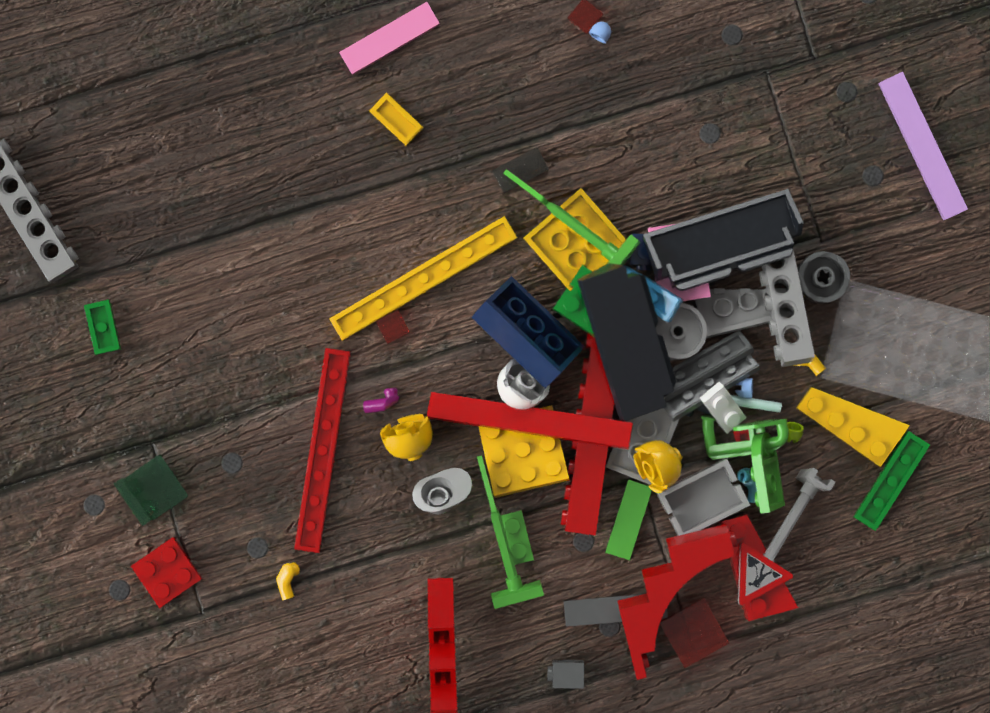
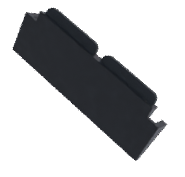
M785 189L643 234V240L656 281L669 278L672 288L676 287L679 291H685L728 277L731 274V269L737 267L741 271H747L790 257L794 247L792 238L802 235L804 222L789 189Z
M609 263L579 278L577 282L620 421L626 422L666 408L664 395L674 392L673 387L675 386L676 379L664 338L656 332L658 318L646 277L638 273L627 274L625 265Z

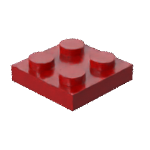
M172 537L131 565V568L159 608L203 579L175 537Z

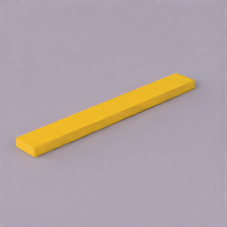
M504 216L331 317L330 321L343 341L516 240L517 236Z

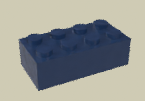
M512 276L471 317L544 388L585 348L573 334Z

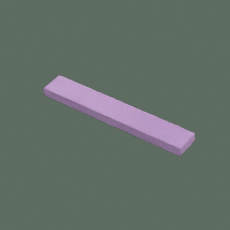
M901 72L878 83L943 221L967 210L968 208L904 73Z

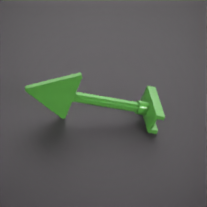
M507 169L504 171L503 174L546 206L554 216L602 252L601 255L609 260L607 264L624 265L639 246V240L632 235L619 248L611 242L608 244L560 206L549 202Z
M482 455L477 456L491 508V520L507 574L505 580L508 589L491 593L494 609L544 596L540 580L522 584L520 575H517L502 517L495 505Z

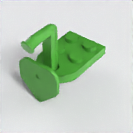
M702 415L704 442L709 458L723 459L751 455L753 464L751 467V478L756 483L755 503L760 508V513H769L785 506L776 450L782 447L789 437L787 419H770L734 426L733 431L749 430L750 440L716 444L715 418L709 415ZM776 425L778 436L771 437L769 433H763L766 432L765 427Z

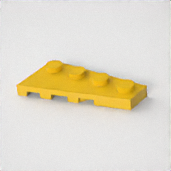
M810 387L796 407V409L878 467L882 466L910 426L813 387Z

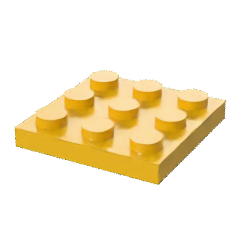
M582 188L560 206L608 244L611 242L619 248L626 240ZM552 213L523 238L569 291H572L569 284L582 265L593 272L609 262L608 259L601 255L602 252Z
M551 405L540 409L553 410V407ZM478 426L495 498L569 481L560 439Z

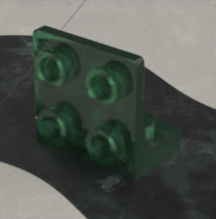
M161 455L156 456L129 476L121 478L114 483L142 526L148 525L188 497V493Z

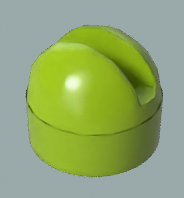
M787 422L789 429L787 442L790 443L793 440V443H797L802 438L804 427L796 422Z

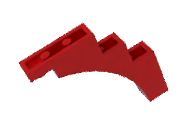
M726 524L666 538L671 563L642 569L647 593L617 600L637 680L647 678L645 669L650 668L646 653L655 651L659 624L666 608L676 593L700 571L721 560L735 556L733 547H737L734 531L729 532Z
M440 577L428 579L431 713H458L453 578Z

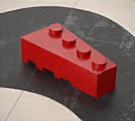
M746 514L736 515L719 521L720 525H727L729 532L734 531L737 541V547H733L735 556L729 559L737 589L739 583L740 544L745 543L762 555L766 551ZM782 583L742 605L745 619L752 621L797 609L798 606L786 584Z

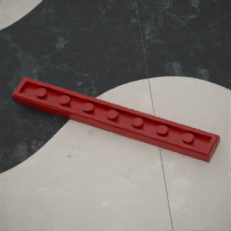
M325 348L294 550L320 553L351 356L350 351Z
M431 392L427 411L429 419L628 450L633 429V423L533 407L529 409H515L506 403Z

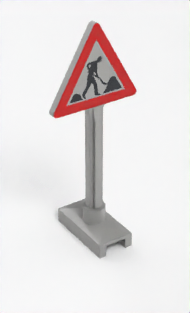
M815 468L801 469L796 476V479L804 484L799 491L801 494L765 553L762 555L745 543L740 544L739 605H744L793 578V574L774 563V558L810 499H813L817 492L831 491L835 481L832 479L822 480L816 475L818 470Z

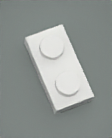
M720 382L700 397L703 404L727 434L733 430L734 426L739 425L747 418Z

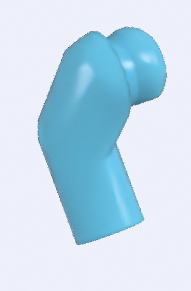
M743 468L738 471L737 478L748 488V501L755 503L756 483L751 478V469Z

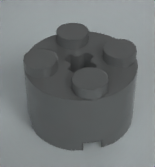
M816 252L806 257L797 267L803 298L810 303L825 304L837 300L845 293L850 281V271L847 263L843 258L831 252ZM819 271L821 274L826 273L828 277L824 280L825 284L823 281L819 282L817 280V277L820 276Z

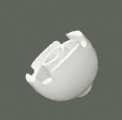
M515 359L510 360L499 373L497 380L498 393L501 399L512 408L529 409L535 407L549 393L550 384L544 388Z

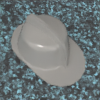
M460 468L443 470L420 480L415 485L412 492L413 501L422 511L444 514L468 497L472 489V479L466 471Z

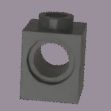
M553 660L552 666L547 668V681H552L553 688L584 689V661Z

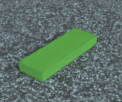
M632 480L627 481L605 553L630 560L652 492L647 485Z

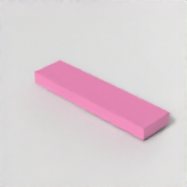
M425 2L339 53L351 74L354 75L439 26L440 23L428 2Z

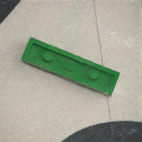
M907 431L853 517L876 531L930 444Z

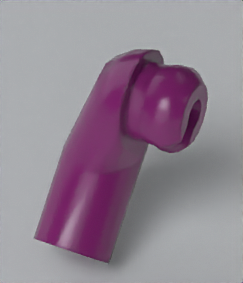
M385 389V398L364 401L363 408L365 413L385 411L398 403L400 399L398 389Z

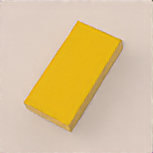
M387 92L369 110L405 146L424 128Z

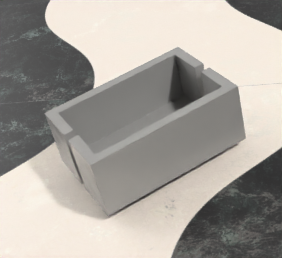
M724 458L676 482L664 492L656 493L667 514L672 513L673 515L669 517V520L677 536L702 530L750 506L741 485L735 484L732 486L731 482L738 479L728 459Z

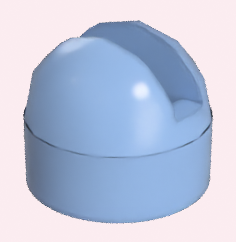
M598 22L593 25L589 34L597 41L606 44L611 35V27L606 22Z
M746 378L736 384L741 385V390H735L739 397H753V378Z

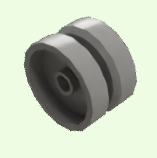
M681 303L671 322H666L657 316L658 325L656 332L664 338L670 361L689 358L698 353L705 343L707 327L702 314L691 305ZM678 328L679 333L675 335L673 330Z

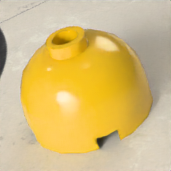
M423 414L399 418L397 421L400 424L391 427L389 423L381 430L380 436L385 448L394 457L414 461L423 456L422 453L429 448L432 442V426L427 416L424 418Z
M662 440L649 441L635 448L638 451L633 454L635 466L643 480L648 478L652 483L648 486L652 491L662 493L677 482L682 468V456L677 448H673Z

